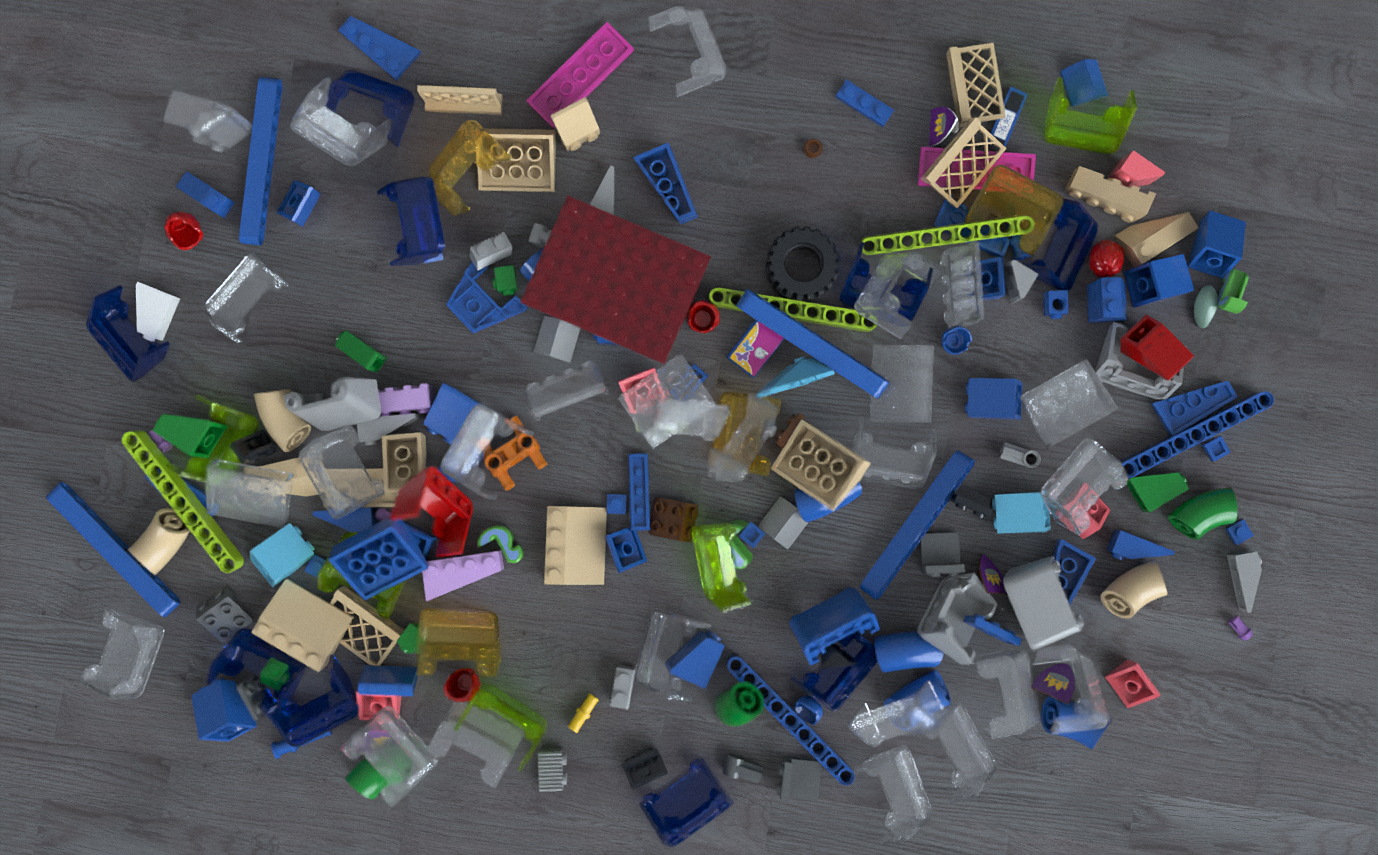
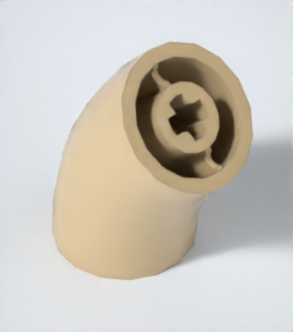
M283 389L255 393L254 398L258 413L273 440L284 452H290L297 448L309 435L311 425L286 408L284 394L292 393V390Z
M161 509L156 512L150 525L128 550L148 570L156 575L176 554L190 530L174 509Z
M1152 560L1132 568L1115 579L1103 591L1101 601L1108 611L1120 618H1132L1146 604L1167 595L1166 586L1156 561Z

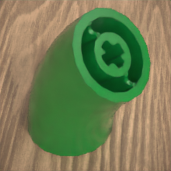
M1231 487L1218 488L1195 495L1179 505L1168 516V520L1183 535L1193 540H1199L1213 528L1225 524H1233L1236 521L1238 509L1234 490Z
M740 682L718 695L715 700L714 709L716 716L722 723L727 726L738 727L749 723L763 711L764 699L761 692L754 685Z
M408 742L392 743L369 754L345 777L347 783L363 796L375 799L389 785L411 777L413 762Z

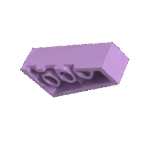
M427 383L420 384V387L408 385L403 386V389L397 387L385 388L384 391L378 389L381 405L380 417L392 416V413L398 412L399 415L411 414V411H419V414L429 413L435 400L434 386Z
M502 550L426 561L428 569L422 571L426 601L503 570Z

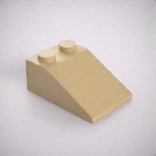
M586 97L551 115L556 132L567 151L577 150L581 147L582 143L594 141L600 134L599 127Z
M421 432L382 436L385 494L398 493L400 488L426 468V436Z

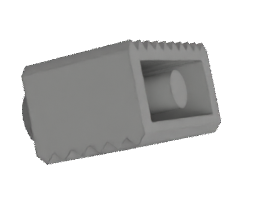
M502 232L498 236L495 235L491 239L488 238L484 242L481 241V244L478 243L477 245L474 244V247L471 246L470 258L476 269L480 270L512 255L513 247L506 234Z
M617 665L610 706L623 709L629 708L636 667Z
M563 748L539 749V791H563L564 785H567V773L563 772V765H567V754L563 753Z

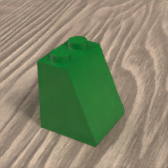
M163 414L157 419L152 431L189 456L209 458L228 425L210 420Z

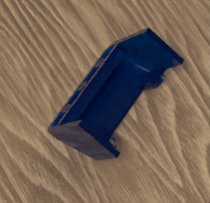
M347 70L331 82L319 114L327 122L331 123L339 100L346 98L349 90L384 102V115L388 119L394 120L388 139L394 146H399L415 103V97L410 90L355 70Z
M417 177L390 182L377 191L378 195H386L391 202H397L403 232V239L396 246L399 258L391 261L390 266L419 265L443 252L445 242L434 182L431 177Z
M1053 196L1051 200L1058 207L1053 215V222L1057 227L1043 260L1036 259L1031 264L1022 262V264L1038 274L1037 280L1056 289L1068 290L1069 292L1096 237L1098 224L1081 202Z
M861 242L840 294L841 302L858 310L873 313L891 322L909 325L913 321L930 287L934 268H929L924 280L910 278L905 282L904 286L868 274L870 264L867 260L861 258L864 242Z
M119 285L93 297L86 327L123 374L131 382H135L165 359L170 343L166 341L162 344L156 342L149 344L143 338V335L137 332V328L127 318L129 306L120 298L123 287Z
M240 629L211 662L206 684L211 685L220 673L226 676H236L243 669L261 677L260 673L272 657L289 665L290 677L285 685L281 686L279 691L274 689V695L278 699L275 716H279L292 699L307 665L252 633L253 630Z
M857 631L839 640L842 644L840 648L857 661L856 665L823 668L818 674L815 672L807 673L803 677L802 682L794 676L791 678L811 698L832 712L842 707L878 662L875 646Z
M334 654L330 655L328 672L331 675L330 686L333 690L299 707L293 699H284L277 703L267 688L263 690L260 707L287 744L292 747L301 746L358 715L359 705L351 680Z

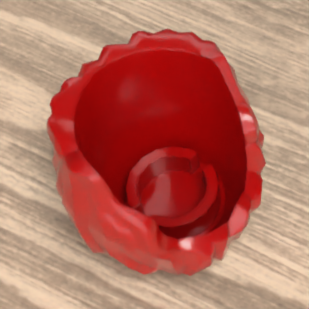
M173 212L165 220L164 229L166 236L179 250L192 249L202 240L203 231L201 226L191 213Z
M1099 241L1090 253V269L1097 277L1110 278L1120 272L1123 266L1124 249L1114 241Z
M703 299L690 305L686 314V320L691 330L704 334L713 331L719 325L720 312L716 305Z
M472 668L457 669L448 676L443 687L444 694L449 700L452 699L455 702L471 701L480 690L481 682L479 675Z

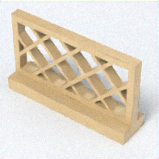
M994 43L957 48V46L950 47L946 56L955 111L959 121L958 127L964 126L971 119L970 110L973 106L983 112L980 117H976L980 122L1005 118ZM989 49L990 58L987 61L978 55L981 50ZM967 52L973 56L969 64L961 59V53ZM975 58L984 64L979 72L970 66ZM986 66L993 70L991 79L981 74ZM967 69L976 75L972 82L964 77ZM978 77L987 82L983 90L973 84ZM988 85L996 89L994 98L984 92ZM970 87L979 93L975 101L967 95ZM981 95L990 101L986 108L976 103ZM993 103L999 107L1000 114L993 115L987 109Z
M418 85L417 91L424 100L425 110L428 112L502 115L503 96L498 94L496 89Z
M971 118L920 179L933 187L951 205L958 208L1007 148L990 134L977 118ZM978 130L983 134L984 143H975L974 135ZM988 144H994L999 148L995 155L988 156ZM976 145H984L983 157H975ZM965 146H971V158H962V149ZM985 158L983 170L976 171L975 159ZM963 160H972V171L963 172ZM952 161H959V173H950L949 165ZM972 173L973 182L970 185L964 186L963 174ZM950 175H959L960 186L951 187ZM940 176H946V188H940L935 183ZM960 188V198L955 201L951 198V189Z
M344 585L336 591L330 603L335 606L338 600L344 605V612L349 615L356 613L359 616L360 623H350L348 627L350 638H342L340 644L369 665L381 666L405 630ZM365 625L375 627L376 634L367 635ZM361 626L363 636L354 637L352 627ZM387 636L392 640V643L389 646L382 647L381 637ZM376 637L378 647L369 649L368 638ZM363 639L365 649L359 650L356 648L354 640ZM379 651L380 660L378 663L371 659L370 652Z

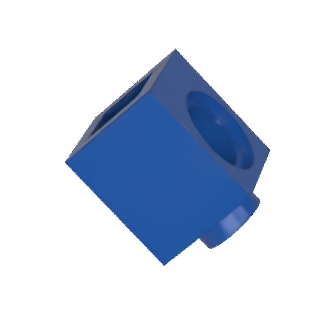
M1068 290L1047 291L1043 293L1044 316H1050V319H1062L1063 315L1068 314ZM1053 301H1057V302H1058V304H1059V309H1058V310H1056V309L1053 308V306H1052Z

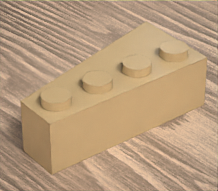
M1081 166L1073 171L1065 189L1071 197L1086 200L1087 204L1094 207L1099 206L1104 209V212L1112 215L1116 214L1123 221L1129 223L1135 222L1147 215L1156 193L1151 191L1148 194L1139 192L1140 188L1134 185L1132 187L1123 186L1121 181L1115 178H1108L1106 180L1103 174Z

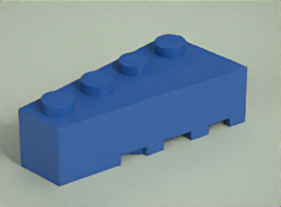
M669 143L633 157L680 224L698 218Z
M1057 539L1053 557L1061 566L1058 579L1070 605L1096 558L1062 539Z

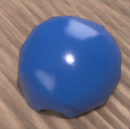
M962 326L947 328L941 337L943 349L949 354L959 355L968 350V345L972 341L970 331Z
M809 695L801 696L794 705V710L797 714L812 725H816L823 715V708L815 697Z

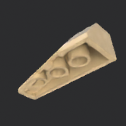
M1187 212L1131 225L1114 237L1118 244L1122 246L1125 255L1135 268L1155 257L1199 227L1190 213Z
M320 455L294 458L243 470L247 489L306 497L324 493V476Z

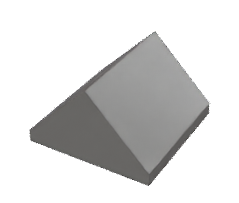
M1012 260L1004 265V279L1011 304L1026 296L1038 276L1036 272L1016 260Z
M544 316L534 353L570 363L580 328L557 318Z
M780 496L757 527L786 549H789L808 523L803 520L797 507Z

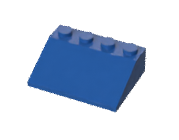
M390 517L335 545L328 559L364 601L428 569V564L409 527L402 519L391 520Z

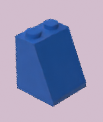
M1209 210L1200 221L1187 267L1223 279L1242 259L1246 222Z
M1184 254L1151 261L1123 272L1134 308L1194 291Z
M1121 277L1100 278L1087 285L1088 323L1127 321L1126 284Z
M969 378V383H966L968 402L965 403V413H968V417L1021 420V381L1017 379Z
M443 383L423 424L427 426L426 430L434 435L439 433L444 436L443 440L451 445L454 443L460 444L483 405L452 386Z
M707 630V632L700 631L665 662V667L670 674L706 688L725 645L721 642L718 634Z
M219 678L214 680L209 686L202 687L198 692L191 695L199 740L229 742L257 727L256 721L253 719L237 690L235 681Z

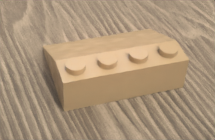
M478 129L476 132L479 190L555 192V130Z
M801 419L771 469L834 511L861 480L871 463L812 424Z
M547 506L544 584L604 585L607 508Z
M287 578L260 616L252 633L320 672L330 662L353 616Z

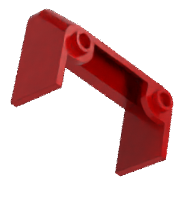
M435 467L424 468L398 490L390 519L396 520L418 516L420 507H422L434 518L432 532L439 538L435 556L438 558L462 554L473 514L472 501Z

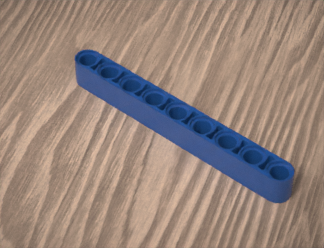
M259 77L239 232L241 244L261 246L264 241L282 95V81L279 78Z
M746 289L736 304L739 309L872 396L879 398L890 383L884 377L753 291Z
M1266 391L1253 393L1192 424L1176 435L1168 436L1119 461L1115 465V473L1121 478L1134 477L1270 408L1274 403V397ZM1260 396L1263 398L1262 405L1259 402ZM1243 405L1247 408L1246 413L1242 411ZM1226 413L1230 416L1229 422L1225 419ZM1209 422L1213 424L1212 431L1208 428ZM1193 430L1196 432L1195 439H1193L1191 436V432ZM1175 439L1179 440L1180 444L1178 448H1176L1174 445ZM1159 447H1160V448L1162 449V451H1163V454H1162L1161 457H1160V456L1158 455V453H1157V450H1158ZM1142 456L1146 459L1145 465H1142L1140 462ZM1125 464L1129 467V472L1127 474H1125L1123 471V467Z
M959 450L951 456L860 585L862 591L875 600L882 596L975 464L974 459Z
M59 482L46 495V499L158 614L167 617L181 603L180 599L157 575H154L129 552L128 545L70 486L64 482Z
M737 654L729 656L726 662L729 672L739 682H745L744 676L746 674H753L754 680L749 683L758 690L761 687L768 689V693L763 696L764 707L840 784L845 786L852 784L855 775L851 767L741 656ZM732 660H739L741 662L740 667L737 669L731 668L730 663ZM775 701L781 702V707L778 710L771 708L772 703ZM788 715L795 716V720L791 724L785 722V718ZM807 729L809 733L806 737H800V730ZM821 743L822 748L819 751H814L812 749L813 745ZM829 757L836 758V762L833 765L826 764ZM843 771H849L850 774L847 778H840V774Z

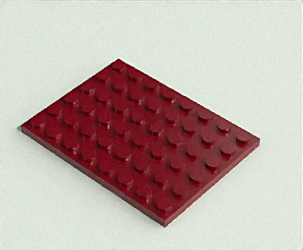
M567 195L521 299V303L665 365L711 256Z

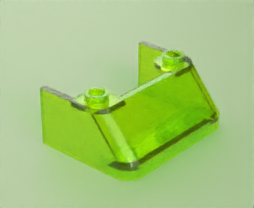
M1058 77L1048 105L1044 138L1046 142L1054 145L1104 154L1117 152L1137 110L1134 90H1130L1124 106L1112 105L1105 110L1103 116L1067 110L1069 103L1067 97L1064 96L1063 78Z
M196 395L195 399L211 406L209 409L210 418L216 422L227 424L228 428L209 458L194 456L189 459L185 468L167 464L166 467L180 476L228 488L235 483L242 463L229 445L233 441L255 433L258 428V420L256 417L226 404Z
M729 523L692 527V537L706 599L721 612L751 605V600L744 594L746 593L745 583L737 578L730 542H733L737 528Z
M484 685L475 694L459 718L454 730L456 732L459 730L473 707L480 710H493L523 729L525 738L533 743L517 769L521 772L546 732L548 723L544 717L495 686Z

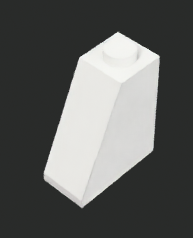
M137 282V332L144 334L143 338L152 342L155 339L163 341L180 298Z

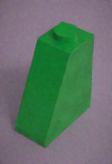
M347 330L344 333L341 332L336 338L337 343L335 346L372 372L378 373L388 358Z
M1179 472L1123 479L1142 512L1148 513L1189 489L1186 485V478Z

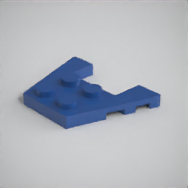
M473 262L466 269L463 278L446 304L447 308L472 334L527 310V306L522 304L516 295L500 308L475 282L488 269V266L477 270Z

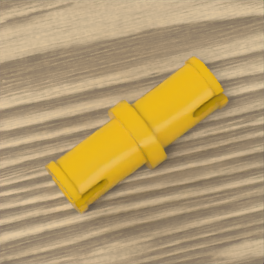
M589 693L581 707L576 709L577 713L570 724H568V728L578 733L585 720L590 718V713L599 699Z

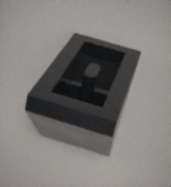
M835 642L824 647L825 653L822 654L821 652L822 669L854 666L857 664V661Z

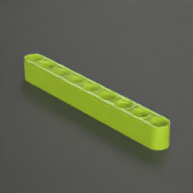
M1016 215L871 235L861 240L860 248L864 254L874 255L1027 234L1033 230L1034 221L1029 216ZM1023 219H1027L1029 222L1026 229H1021L1019 226L1020 221ZM1008 222V230L1001 232V223ZM987 224L990 228L989 232L983 235L980 233V228ZM964 227L970 229V234L967 237H961L960 231ZM944 230L951 232V236L947 240L941 239V233ZM926 232L930 233L932 236L929 242H922V235ZM906 235L912 237V242L909 245L902 243V239ZM886 238L893 240V245L889 248L883 246V241ZM868 240L874 243V247L871 250L863 248L864 243Z
M714 288L709 294V302L718 308L742 311L731 302V298L734 296L741 298L744 292ZM715 293H720L723 296V300L716 302L712 296ZM757 294L769 303H777L780 310L797 321L863 332L872 331L878 324L877 316L870 312ZM791 305L796 306L798 313L790 314L788 307ZM808 309H814L817 314L816 317H809L807 315ZM826 312H833L835 320H828ZM845 315H851L854 318L853 324H848L845 321ZM864 318L872 320V327L865 326Z
M143 430L126 432L122 437V443L220 570L225 573H231L241 568L244 563L243 556L149 435ZM158 466L161 469V474L158 472ZM182 497L185 500V505L182 503ZM206 528L209 530V535L206 534ZM217 544L221 546V551L218 549ZM229 559L233 561V566L229 563Z

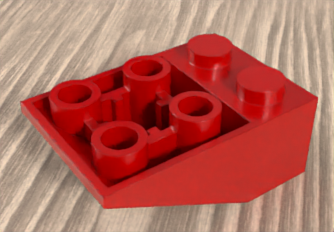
M1147 314L1121 337L1120 352L1168 381L1194 357L1161 322Z

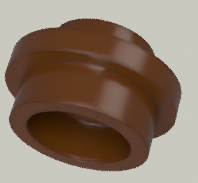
M809 139L805 142L803 151L807 157L816 158L822 152V144L816 139Z

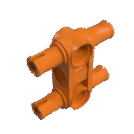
M514 416L508 421L516 434L515 438L498 449L493 450L486 437L476 441L484 456L483 461L486 468L491 472L492 476L498 478L506 491L515 486L507 471L521 460L530 456L538 470L548 464L539 451L540 445L529 429L524 427L518 416ZM531 439V445L524 447V441ZM499 459L498 467L492 468V462Z

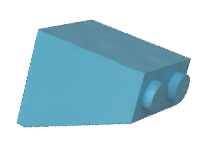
M1048 491L997 494L992 500L993 510H996L994 528L997 529V533L1046 532L1051 530Z
M290 523L250 551L249 559L273 589L314 555V548L309 541L305 542L301 537L302 533L297 526L293 527Z

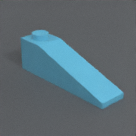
M803 356L795 359L794 364L787 366L760 390L756 396L760 398L807 385L835 374L834 370L814 357L806 359Z

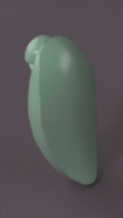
M1210 285L1202 287L1194 302V320L1199 328L1208 326L1217 309L1218 295L1213 286Z

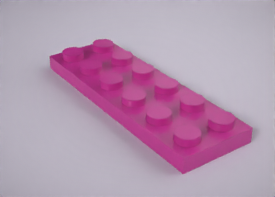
M606 22L526 102L554 129L555 126L551 115L587 97L634 51V48Z
M920 148L918 186L931 187L920 178L945 148ZM962 149V158H971V150ZM975 150V157L984 156V151ZM988 151V156H993L997 152ZM1003 152L973 190L1033 193L1036 154ZM985 158L975 159L976 171L983 170ZM963 160V172L972 171V160ZM952 161L949 165L950 173H959V161ZM972 173L963 174L964 186L970 185L973 182ZM950 175L951 187L960 186L959 175ZM940 176L935 182L940 188L947 187L946 176Z

